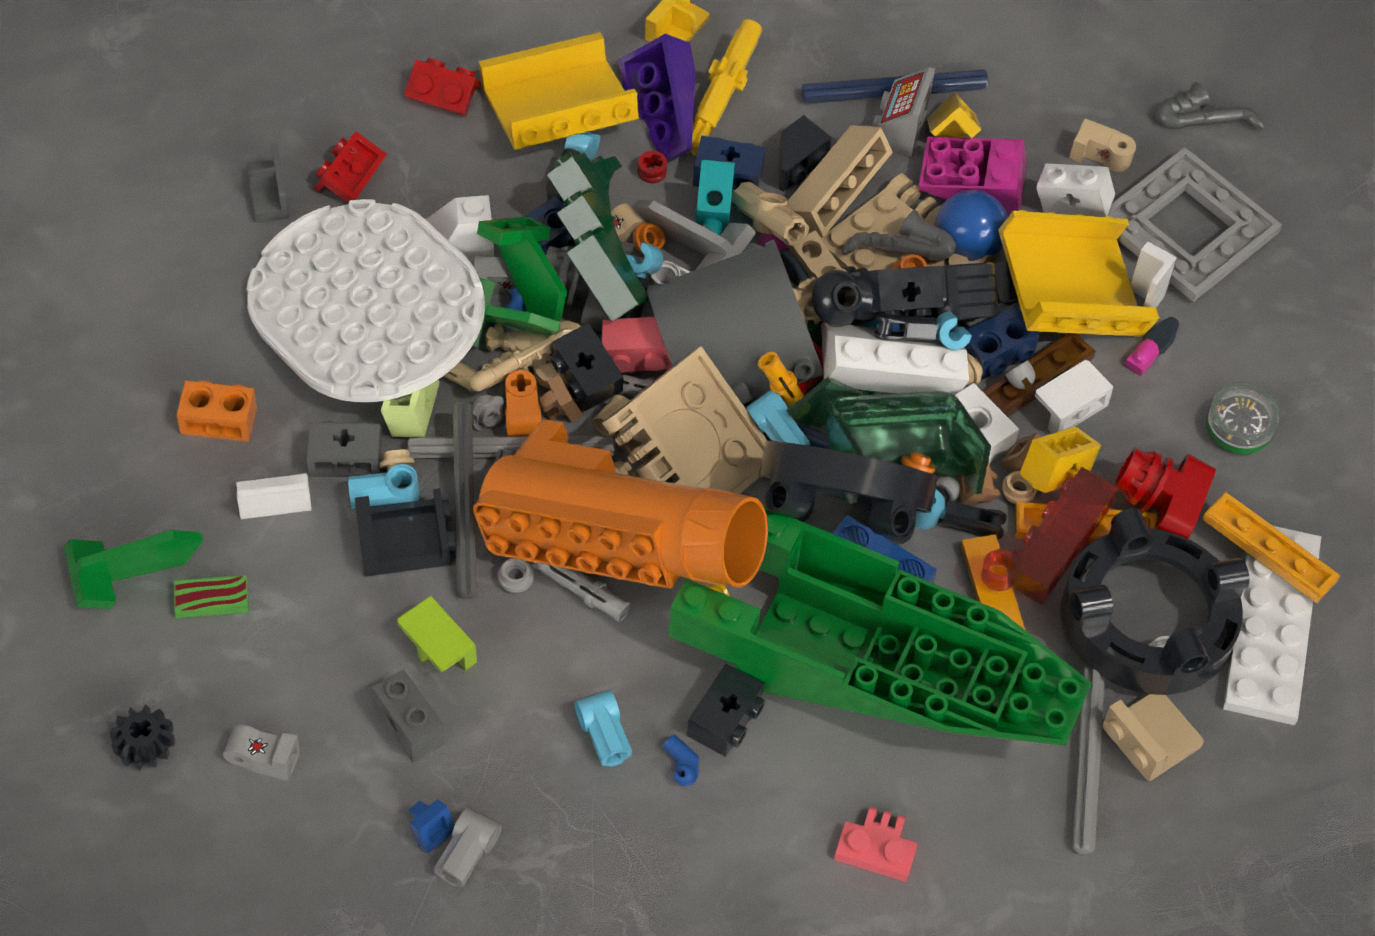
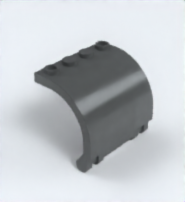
M774 240L766 242L765 247L753 251L750 248L742 251L741 254L690 273L669 278L670 282L657 286V284H653L647 287L650 303L672 366L694 349L702 346L742 405L757 400L771 390L769 386L770 381L758 366L760 357L768 352L777 353L787 371L793 372L796 376L797 384L824 375ZM780 377L779 380L784 386V388H788L784 380Z

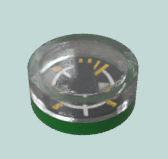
M1245 382L1228 384L1222 387L1213 397L1206 417V427L1211 438L1223 449L1237 454L1256 453L1268 446L1274 436L1280 420L1279 406L1269 392L1255 384Z

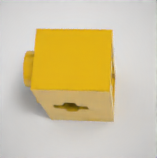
M1076 426L1034 439L1019 475L1029 481L1034 489L1043 493L1086 480L1101 444Z

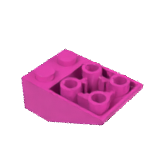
M927 137L919 190L944 199H948L952 195L964 190H981L997 198L1004 206L1007 214H1011L1012 211H1018L1021 209L1027 170L1024 139Z

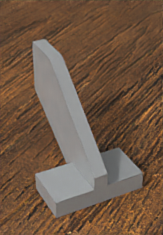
M637 200L632 207L647 223L658 225L663 230L666 238L705 255L696 270L741 254L756 234L749 224L729 223L723 233L718 235L654 200Z

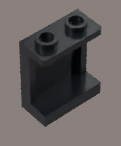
M440 488L433 489V498L429 500L370 507L369 496L355 498L365 577L450 566L449 552L456 551L453 530H446L445 521H451L449 500H442Z

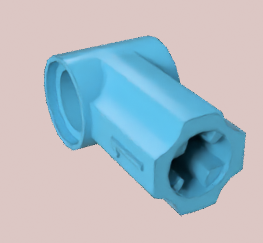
M769 390L745 408L761 432H765L771 441L811 445L807 437L789 415L791 412L779 394Z
M407 464L395 465L387 473L351 476L348 480L352 509L356 508V497L369 496L371 507L419 501L421 496L417 473L413 467ZM402 485H408V487L403 488V489H402V488H398L399 486H402Z
M611 690L574 701L580 726L584 732L589 733L602 766L608 765L612 767L623 763L624 760L632 756V749L620 723L619 708Z

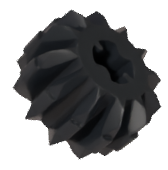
M145 704L142 711L136 713V710L130 707L128 710L129 717L117 716V727L111 728L110 736L113 741L111 745L113 753L116 756H120L121 762L125 766L134 762L135 767L139 771L146 762H150V765L156 768L158 764L156 758L168 759L170 755L168 748L173 747L175 744V736L172 734L174 730L173 723L169 719H165L164 712L161 709L151 713L150 707Z

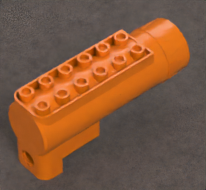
M553 420L540 421L514 455L501 457L490 467L482 482L479 500L473 506V513L486 547L497 556L516 558L528 562H536L672 589L679 577L688 578L700 583L731 587L747 585L761 566L768 538L766 512L762 503L757 498L717 488L692 487L617 474L609 450L568 444L567 440L569 437L564 423Z

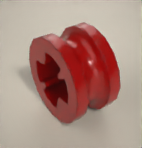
M653 150L643 153L638 160L639 177L643 181L652 184L664 180L667 174L666 157L662 153ZM652 165H657V166H655V167L653 168V170H652V169H648V168H650Z

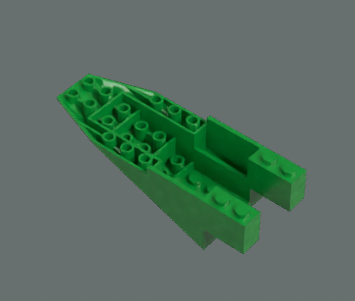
M765 506L763 507L768 522V538L766 551L759 570L778 577L779 585L778 592L759 630L761 609L687 578L670 607L669 637L735 664L736 669L764 683L763 692L946 733L1066 746L1092 685L1088 679L1002 611L898 569L900 561L792 517L770 512Z

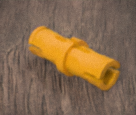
M768 352L760 357L758 366L770 381L771 391L779 394L791 414L795 415L803 412L808 407L809 401L798 387L797 378L794 373L787 371L776 352ZM780 377L784 380L788 389L784 388L779 380Z

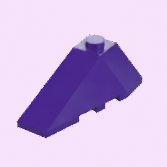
M665 33L618 59L623 89L625 91L636 90L639 118L644 119L649 129V137L657 151L666 157L668 163L692 150L696 71L690 43Z

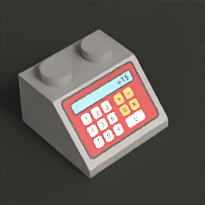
M928 67L895 79L891 91H885L880 104V110H883L882 116L876 114L872 127L882 128L893 153L908 157L913 155L928 112L935 68Z

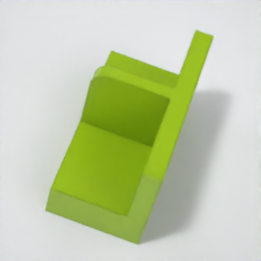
M429 596L397 619L398 626L417 646L418 658L422 662L429 659L440 672H444L457 662L465 671L477 663L475 643L432 596Z

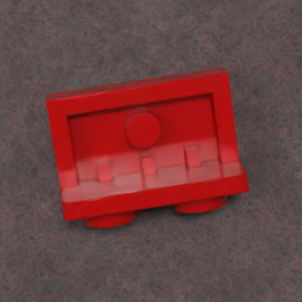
M427 57L426 62L416 59L404 96L411 100L467 116L475 89H480L481 82L474 77L475 72L462 67H457L456 71L444 68V62Z

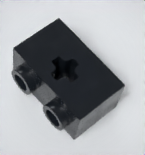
M589 323L552 341V356H550V360L555 371L559 375L564 373L569 381L567 386L573 399L576 402L581 401L587 410L623 392L624 377Z
M725 663L690 716L687 736L726 757L732 746L738 748L742 743L748 729L745 726L750 718L757 719L762 712L766 702L762 698L764 683Z

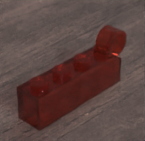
M1081 467L1074 478L1069 475L1059 490L1061 496L1057 502L1051 500L1045 507L1041 516L1044 520L1039 526L1032 525L1023 540L1025 546L1021 551L1015 549L1011 553L1007 550L997 549L986 555L981 570L983 583L995 591H1005L1013 586V589L1043 605L1112 508L1119 487ZM1002 565L1010 571V574L1005 576L997 575L991 571L990 567Z

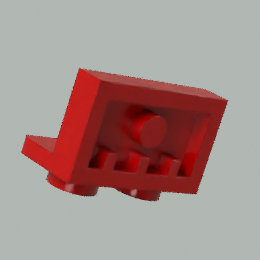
M355 130L348 140L342 137L331 151L335 158L331 163L325 160L318 169L315 176L319 180L313 189L319 192L325 186L349 204V201L356 200L387 154Z

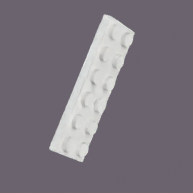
M1274 526L1319 559L1321 536ZM1245 552L1244 562L1249 571L1250 582L1249 587L1243 591L1241 596L1243 620L1241 631L1230 655L1223 709L1295 725L1299 716L1313 601Z

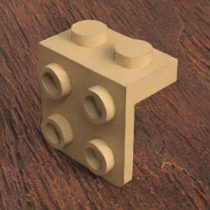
M1149 694L1130 707H1127L1120 699L1109 706L1102 728L1109 737L1118 745L1148 782L1201 749L1203 745L1201 735L1166 695Z

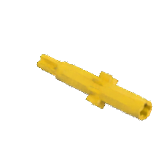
M744 19L741 22L721 62L714 59L708 70L710 73L708 80L711 83L693 119L692 150L688 153H692L694 156H697L701 136L708 137L710 132L714 131L735 89L742 92L746 85L748 70H745V67L762 33V27L756 21Z

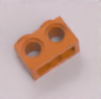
M185 380L177 411L180 434L250 442L257 411L255 390L240 384L231 386L213 384L205 380L197 382Z

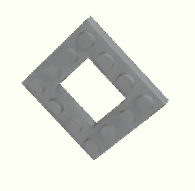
M1185 147L1114 201L1107 215L1113 218L1128 219L1129 226L1117 240L1137 257H1139L1141 249L1147 241L1177 257L1169 283L1192 302L1196 301L1280 233L1282 227L1279 221ZM1184 191L1230 227L1195 256L1190 255L1149 221L1152 216Z

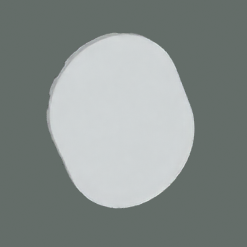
M372 199L351 200L347 205L334 208L328 205L314 210L289 224L262 250V257L256 268L251 270L246 288L248 291L247 309L262 339L310 387L329 397L351 402H379L395 399L416 392L437 381L453 369L470 350L480 332L485 313V296L482 284L475 268L465 255L417 212L397 203L392 205L376 203Z

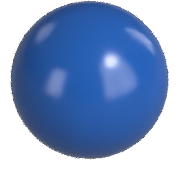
M964 190L952 195L942 204L936 216L935 226L946 230V232L952 235L956 243L954 253L967 257L968 261H976L991 254L994 256L1003 248L998 229L1008 218L1004 206L993 195L981 190Z

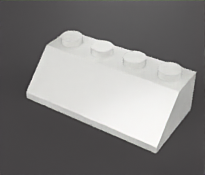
M825 322L821 325L824 386L949 399L962 391L969 381L967 350L964 347L957 350L949 349L937 337L934 341L882 340L874 337V332L878 331V328L854 325L832 326Z

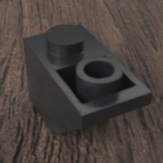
M805 115L781 131L779 189L783 192L793 184H800L806 175L815 169L830 151L832 137Z

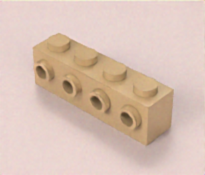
M851 125L787 201L786 206L803 217L804 222L809 225L808 234L816 230L820 237H824L893 153L882 128Z

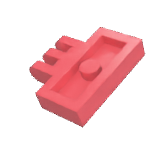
M870 806L864 826L845 821L834 860L907 882L918 843L900 838L906 819L905 816L899 815L897 817L894 828L888 826L891 812L884 810L881 823L874 822L877 816V808Z

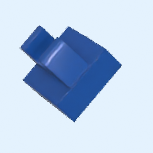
M439 799L430 806L422 801H418L408 810L409 814L414 817L410 822V826L417 843L427 853H430L452 834L455 824L448 806Z

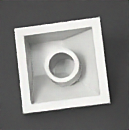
M489 195L454 198L426 218L435 229L465 255L473 267L474 256L494 257L493 242L477 234L479 221L492 220Z

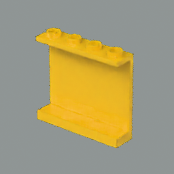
M600 32L478 61L482 90L514 150L639 119L637 92L635 89L624 91L606 61L604 38Z
M1012 211L998 229L1027 331L1143 337L1159 320L1156 307L1137 306L1117 242L1118 237L1129 226L1128 219L1110 216H1084L1082 214H1056L1054 212Z

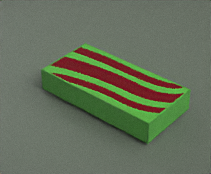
M247 575L174 581V609L176 618L249 613Z

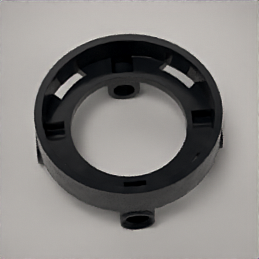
M779 441L765 442L758 475L760 479L770 482L765 493V505L770 512L805 522L813 512L816 494L870 504L872 506L869 516V528L874 534L883 536L898 544H904L912 537L916 525V512H932L939 478L922 470L879 459Z
M1129 508L1123 510L1111 520L1112 526L1109 534L1092 542L1076 559L1061 599L1063 629L1070 645L1082 661L1092 670L1095 669L1101 677L1113 684L1135 692L1154 695H1170L1190 691L1205 684L1217 675L1228 660L1237 641L1243 620L1241 596L1243 591L1249 587L1250 582L1247 565L1242 558L1219 561L1209 551L1185 537L1168 531L1148 528L1139 509ZM1132 560H1156L1175 566L1189 575L1202 590L1209 612L1207 626L1200 635L1194 628L1177 631L1167 639L1164 647H1154L1137 642L1127 637L1111 623L1113 600L1108 587L1101 585L1103 579L1118 565ZM1087 569H1089L1085 581H1081L1083 576L1087 572ZM1226 624V637H1223L1220 646L1216 647L1214 645L1220 638ZM1111 647L1121 655L1143 663L1142 667L1133 666L1114 657L1107 652L1108 648Z

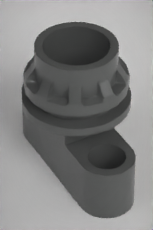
M620 241L625 254L632 256L634 244ZM568 245L562 248L549 246L546 257L567 290V304L572 306L574 297L586 299L580 326L589 323L593 330L602 332L603 320L610 318L567 254L575 246Z

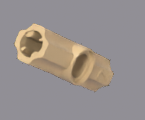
M742 182L736 190H733L731 201L736 204L738 210L754 220V230L765 234H774L789 246L799 245L808 236L809 225L804 222L803 217L786 206L787 199L784 196L776 193H767L752 182Z

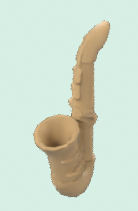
M564 328L549 336V338L524 350H516L514 353L510 351L502 353L499 358L492 359L490 364L482 365L481 370L471 376L469 381L470 387L474 391L480 392L505 381L511 372L523 370L525 365L532 366L533 360H541L543 354H551L552 341L575 329Z

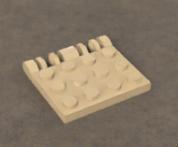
M901 173L892 179L884 190L828 231L824 237L820 238L843 269L847 266H854L856 270L864 267L868 271L892 269L895 261H901L905 256L911 254H903L861 245L854 252L846 255L842 254V250L847 241L858 232H879V234L886 233L892 237L897 235L909 238L908 236L901 235L899 231L904 220L914 211L909 206L918 200L922 191L919 190L918 185H913V181ZM930 196L919 203L915 210L918 211L919 216L925 222L935 226L936 216L942 205L935 208L936 200ZM999 252L994 256L991 254L976 261H968L967 257L956 253L945 260L922 258L927 266L994 262Z
M702 346L690 352L602 422L611 435L631 420L633 424L614 438L619 446L629 442L638 432L646 442L633 449L627 456L632 464L651 450L654 452V456L636 469L641 478L665 482L671 477L673 479L672 483L701 488H717L738 494L759 478L765 442L768 441Z

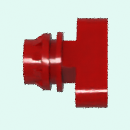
M1135 447L1123 463L1113 488L1121 491L1129 504L1134 506L1140 502L1139 510L1144 513L1150 507L1160 511L1154 529L1168 531L1189 539L1216 473V468L1187 454L1176 470L1172 468L1173 458L1168 456L1162 462L1161 453L1157 451L1143 452Z

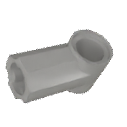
M467 807L459 816L452 832V839L435 865L434 873L451 886L463 887L482 855L489 854L499 838L502 824Z

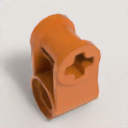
M516 370L507 376L505 382L507 437L529 436L541 421L540 405H538L535 376L527 370Z

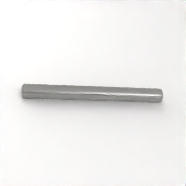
M528 436L472 437L473 458L496 457L498 450H503L504 448L516 452ZM568 436V444L609 450L611 456L615 455L616 441L614 436ZM453 437L408 439L407 449L410 452L411 458H454Z
M1085 663L1083 665V676L1092 685L1081 708L1072 847L1073 850L1081 855L1091 854L1095 850L1104 678Z

